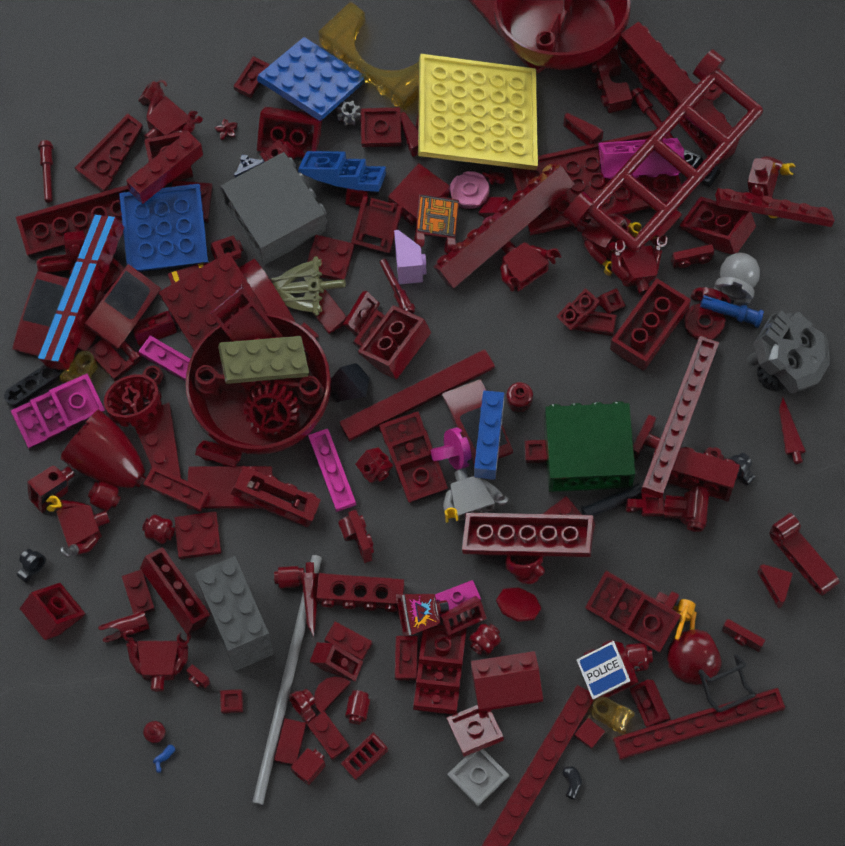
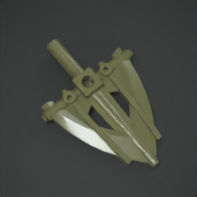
M317 256L313 258V261L298 265L279 277L271 278L272 284L286 306L296 310L313 312L314 316H318L319 312H322V308L319 306L322 297L319 296V293H324V289L345 288L346 282L345 280L323 281L319 279L322 276V273L319 272L322 260ZM298 278L305 279V281L292 283L295 279ZM305 293L304 297L295 298L291 295Z

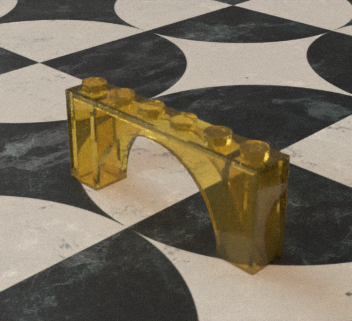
M350 1L319 30L320 44L325 49H330L335 57L346 62L349 67L362 73L365 82L373 84L381 95L389 97L396 107L400 106L403 110H406L419 97V62L401 70H382L365 62L358 54L354 45L360 28L365 24V12Z

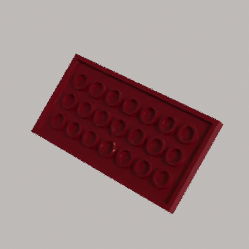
M655 130L598 143L647 140ZM598 143L538 156V167L536 170L510 167L517 191L526 188L528 182L532 178L540 176L543 173V169L550 164L561 165L574 182V185L527 225L530 236L573 226L563 217L569 205L582 192H585L594 199L610 181L607 177L604 178L601 172ZM659 174L657 177L639 175L636 178L665 203L681 187L679 175ZM623 184L601 210L605 213L618 212L623 215L650 209L651 207ZM588 215L583 221L590 222L592 217Z

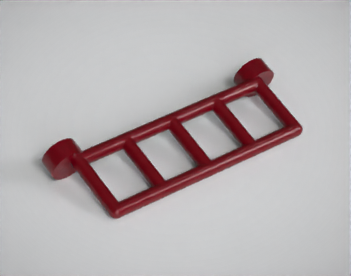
M714 49L710 50L693 71V75L700 80L693 90L594 199L585 192L580 193L566 209L563 217L573 226L577 227L589 215L618 240L624 241L625 246L632 252L640 251L762 115V106L719 72L726 59ZM713 84H716L748 111L727 135L692 108ZM683 117L718 144L697 169L663 142L664 138ZM653 151L657 152L688 178L666 203L632 176L635 170ZM623 184L657 212L636 237L632 236L601 210Z

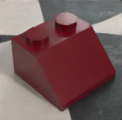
M61 583L31 592L20 607L22 613L44 640L59 636L86 614Z

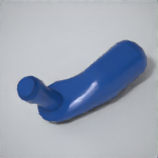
M168 745L160 755L154 758L153 763L156 764L157 773L162 771L160 763L167 760L174 753L175 747L173 745Z

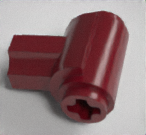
M695 486L691 487L689 492L684 493V496L666 495L664 518L681 519V522L687 526V530L693 532L703 531L707 522L708 490L704 487Z

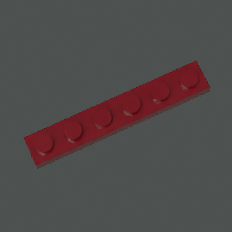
M717 188L715 193L718 206L827 227H832L835 221L831 210L826 207H814L806 203L798 204L785 199L777 200L769 196H756L749 192L741 193L732 189Z

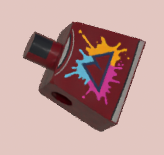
M396 594L403 635H413L440 624L439 614L449 611L447 600L436 602L435 594Z

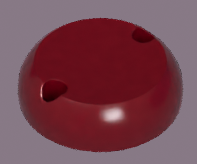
M494 0V17L497 29L506 45L525 61L540 67L556 70H569L587 66L607 55L620 41V34L627 29L631 10L630 0Z
M265 314L283 337L301 336L303 347L311 355V361L308 365V377L263 380L259 383L265 386L270 381L271 385L274 386L278 382L280 388L286 385L287 392L292 390L293 394L291 397H297L296 403L300 404V415L296 425L289 432L286 431L283 435L278 433L275 437L269 432L265 436V431L258 433L257 427L251 428L252 422H246L247 415L244 414L245 407L243 404L247 394L250 392L241 383L226 384L218 346L219 343L233 341L220 325L202 339L193 352L188 364L185 383L186 395L194 418L210 438L236 452L261 455L282 451L295 445L317 426L328 405L331 377L328 362L321 346L305 328L290 319L277 315ZM273 405V407L270 408L268 413H270L274 409L275 405Z

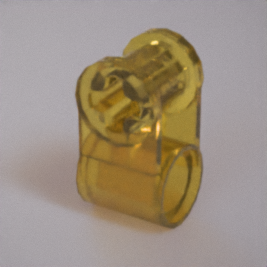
M88 351L80 352L72 361L69 370L63 371L60 381L67 383L85 374H88L90 378L97 370V362L92 353ZM84 361H91L89 365L82 366Z
M606 697L596 699L591 709L592 716L596 720L622 734L626 733V726L630 718L635 716L631 709L619 705ZM602 704L606 706L608 712L600 713L596 706Z

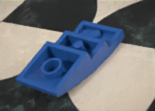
M307 151L298 168V172L315 180L338 187L379 192L386 176V166H366V159H346V152Z

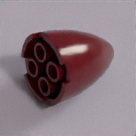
M99 409L96 410L66 446L60 459L73 469L94 480L105 481L117 487L134 488L136 485L139 488L146 477L143 476L145 469L136 449L124 432Z

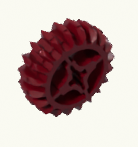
M269 381L265 386L261 383L258 387H253L251 392L247 394L243 405L245 407L244 414L247 415L246 422H252L251 428L257 427L258 433L265 431V436H267L270 432L275 437L278 433L283 435L286 431L289 432L296 425L300 415V404L296 403L297 397H291L293 394L292 390L286 391V385L280 388L278 382L272 386ZM273 405H275L274 409L270 413H268L270 408H272Z

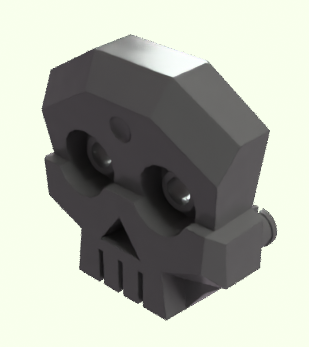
M782 310L770 316L753 343L756 351L747 356L749 365L756 366L759 364L771 376L775 375L791 394L809 389L818 384L830 365L828 340L824 333L812 327V322L800 312L786 314Z

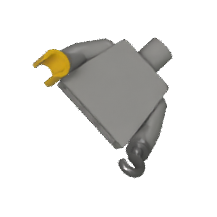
M466 469L457 470L454 472L457 482L450 484V490L446 492L443 504L445 521L448 523L449 518H455L456 522L466 519V513H486L494 510L495 502H499V505H504L509 499L503 496L487 480L475 478L474 476L469 477Z

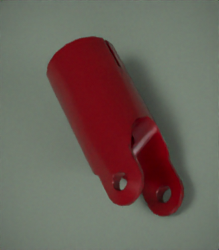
M144 611L104 623L98 627L99 630L108 628L118 629L116 633L103 638L105 643L123 638L124 631L128 629L134 630L135 633L150 629Z

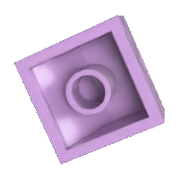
M394 230L399 284L423 282V275H426L425 254H421V247L399 230Z

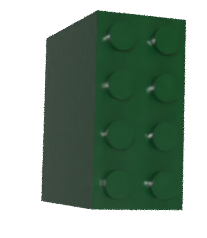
M615 401L612 404L594 402L591 405L573 403L570 406L552 404L549 407H545L544 434L546 440L548 492L627 489L633 486L635 465L629 403Z

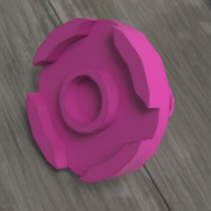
M456 427L446 430L444 446L430 450L433 461L448 458L450 464L457 470L469 467L470 464L467 463V460L471 459V449L467 437L462 438L460 434L462 432L461 429Z

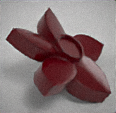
M224 118L222 121L223 126L214 127L216 131L221 132L220 139L223 140L227 134L229 137L235 138L234 130L237 128L238 123H229Z
M492 169L489 170V173H482L483 176L489 177V182L492 185L495 182L499 184H504L505 182L503 178L504 173L494 172Z

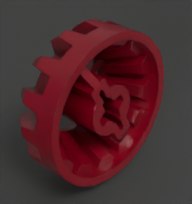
M134 374L117 380L109 387L104 397V406L114 423L128 427L131 423L133 427H137L139 421L143 420L144 423H147L148 416L154 417L157 414V410H159L162 404V395L156 382L151 377ZM142 398L147 399L148 402H145V403H144V401H143Z

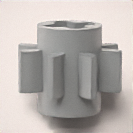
M343 101L342 107H337V112L339 113L337 115L338 121L343 120L344 126L347 124L355 125L357 119L361 120L360 106H355L354 101Z

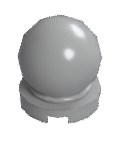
M735 253L728 256L721 265L720 278L716 280L714 289L723 292L730 299L735 300L734 304L736 305L750 304L755 294L753 288L760 278V267L756 259L745 253Z

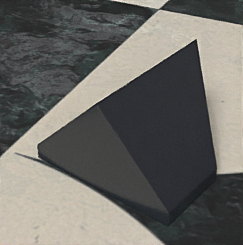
M357 363L340 367L331 378L330 395L337 403L366 397L370 377Z

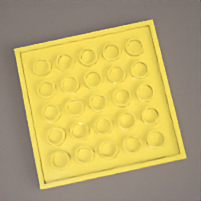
M420 54L418 156L536 170L538 167L536 69Z

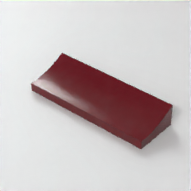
M128 185L17 216L16 220L27 256L65 246L64 233L84 231L86 238L95 215L115 217L123 225L119 193L130 192Z
M466 513L462 552L463 554L591 557L595 528L593 515Z

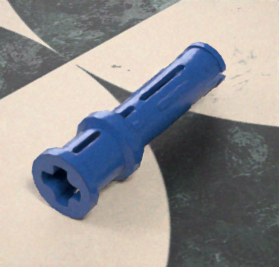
M706 295L703 296L700 308L737 318L738 322L742 323L744 321L753 324L756 328L760 326L764 313L763 310L756 311L747 308V305L738 306Z

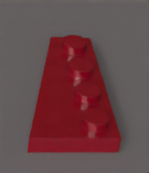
M127 113L75 167V171L100 191H107L143 129L142 123Z
M168 402L161 405L154 417L148 416L147 423H144L143 420L139 421L135 429L151 466L181 478L171 407Z

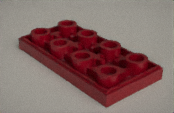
M188 466V482L210 492L203 508L261 507L230 494L243 466ZM251 466L256 468L259 473L272 475V466Z

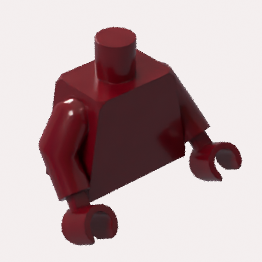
M658 235L653 236L651 240L655 247L652 248V245L643 246L638 252H632L629 248L625 249V243L622 240L609 244V249L613 252L610 258L612 272L622 281L624 286H637L640 295L647 292L650 288L648 283L657 276L662 254L660 248L667 244L666 236H661L660 242Z
M508 241L501 248L506 254L502 258V266L500 267L502 282L509 286L511 292L514 291L513 287L519 292L548 271V261L551 264H555V258H561L562 256L556 248L546 250L528 245L527 243H522L516 248L511 241Z

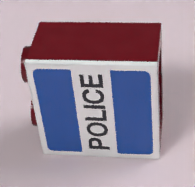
M606 641L601 645L602 647L596 650H589L583 653V657L577 659L591 697L594 700L602 701L639 683L621 642Z

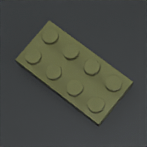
M301 336L222 342L218 346L226 384L308 377L309 374Z

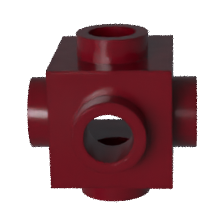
M379 447L366 450L355 463L362 472L363 477L370 483L385 480L389 476L388 472L393 467L388 456Z

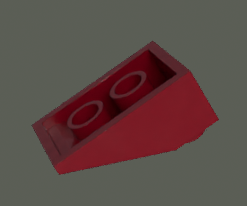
M700 196L679 226L708 245L712 244L713 248L718 251L733 255L741 249L755 229L756 224L751 212L718 206L717 201Z

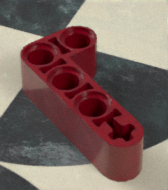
M788 513L772 525L769 535L813 589L823 596L838 585L840 581L833 570L799 532L801 525L793 514Z

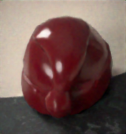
M506 556L505 564L507 570L521 583L534 584L545 573L544 567L541 566L544 556Z

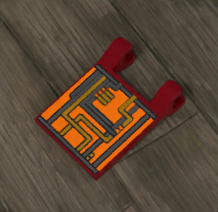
M420 193L414 242L423 247L425 243L424 235L446 238L444 252L450 253L452 247L456 244L455 236L459 200Z

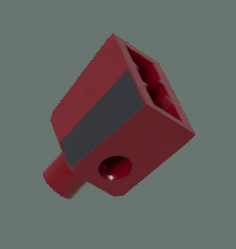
M52 465L27 481L29 500L41 513L45 512L49 505H53L51 502H46V500L50 496H56L59 499L68 492V481L75 476V473L69 466L60 471L56 466Z

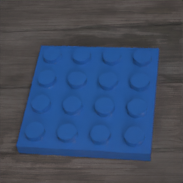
M303 37L258 75L257 81L321 121L364 84L367 76Z
M200 184L162 188L144 204H141L131 192L119 193L127 265L129 264L137 271L143 272L209 263Z

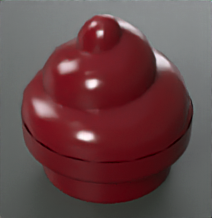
M158 721L147 723L143 730L144 737L150 743L160 742L165 736L163 724Z

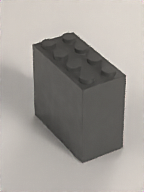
M285 152L221 185L224 204L263 265L314 239L315 235H321L326 232L327 219L325 214L327 213L321 203H317L312 188H307L303 174L296 171L295 162L291 157L288 158Z
M234 556L196 572L195 576L202 596L234 671L274 655L269 632L236 557Z

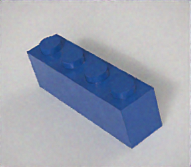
M483 390L474 466L475 478H496L504 392Z

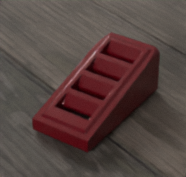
M402 112L400 113L401 125L410 154L414 157L418 155V130L407 114Z
M569 113L564 115L563 126L586 145L598 143L603 139L604 131Z
M477 596L464 601L441 615L448 636L487 619L482 602ZM472 608H474L475 613L473 614L471 613ZM465 611L467 612V615H468L467 618H465L464 613H463V612H465ZM456 615L460 616V622H458ZM450 618H452L454 622V625L452 627L450 626L448 620Z
M373 732L341 765L357 780L388 752V747ZM372 742L378 747L379 750L377 752L371 747L370 744ZM367 749L373 756L369 758L363 750ZM358 755L366 761L364 765L357 758ZM352 760L360 768L358 771L350 764Z

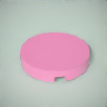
M473 171L463 172L462 175H457L450 184L451 198L459 200L458 206L464 209L480 207L489 197V184L480 173Z

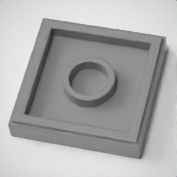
M484 749L467 755L447 774L477 807L509 778V774Z

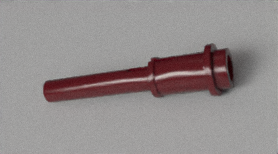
M640 87L634 89L631 92L632 101L637 103L642 112L646 113L656 128H658L663 122L652 109L653 104L645 96L643 89H640ZM671 133L666 136L667 139L674 138Z
M42 140L38 145V150H40V166L43 167L45 202H52L51 165H53L52 150L54 147L49 140Z
M382 259L379 263L395 293L393 296L399 307L413 314L415 312V305L410 302L406 291L401 289L387 259Z

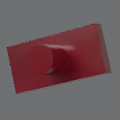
M650 414L633 444L634 459L636 460L644 445L656 449L657 442L661 439L650 434L656 422V417Z

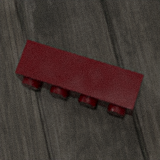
M187 131L126 180L129 191L141 204H144L203 156L201 143Z
M162 547L146 555L140 569L185 633H192L205 626L210 613Z

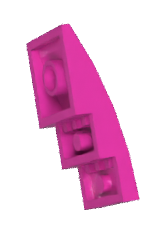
M85 374L49 390L48 393L30 400L27 404L11 410V414L27 448L30 449L86 422L96 410L99 409L104 412L105 409L88 374Z

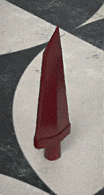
M782 398L779 413L786 455H792L794 464L802 463L801 454L806 451L786 402Z
M306 562V573H301L307 626L314 637L319 573H314V562Z

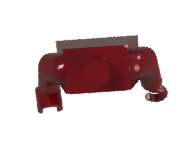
M159 80L156 85L158 91H155L146 116L150 131L144 137L149 139L182 131L184 133L187 131L191 133L195 128V123L200 124L203 118L197 116L195 119V116L198 114L197 111H191L187 115L168 97L164 96L160 83L162 82L165 86H167L165 80Z
M128 629L124 631L123 637L128 641L126 646L129 661L136 673L142 675L144 680H151V691H164V680H174L175 675L181 672L188 661L189 646L187 643L191 640V634H187V640L181 638L182 632L177 635V641L136 642L133 638L126 636L127 633L134 634V630Z

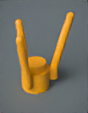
M680 599L678 606L673 608V610L681 614L675 636L676 640L680 638L685 621L690 619V630L695 629L697 612L694 610L696 604L690 600Z

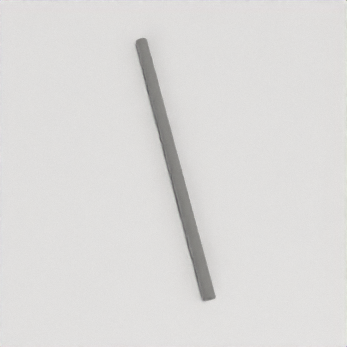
M312 555L311 562H314V573H319L322 557L318 555ZM304 593L252 801L253 804L263 806L307 624Z

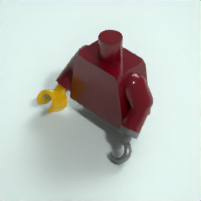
M50 496L46 500V502L53 504L47 507L48 511L52 512L56 508L58 509L56 513L69 547L67 549L68 553L61 547V554L64 557H70L71 555L90 552L97 544L98 539L102 537L99 526L110 523L107 512L103 511L94 515L90 505L69 500H59L56 496Z

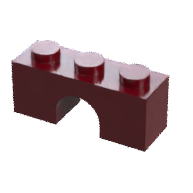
M612 49L607 55L590 64L592 73H596L597 89L602 92V105L607 108L608 113L630 109L632 105V96L628 83H614L610 79L621 73L622 65L617 49Z

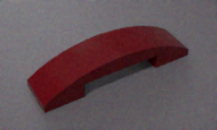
M254 258L240 266V271L266 313L281 316L295 322L278 291L257 260Z

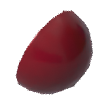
M696 629L683 631L679 640H676L674 637L669 646L667 655L669 668L675 677L684 683L702 684L699 675L700 669L712 678L717 675L722 666V660L716 644L706 631Z

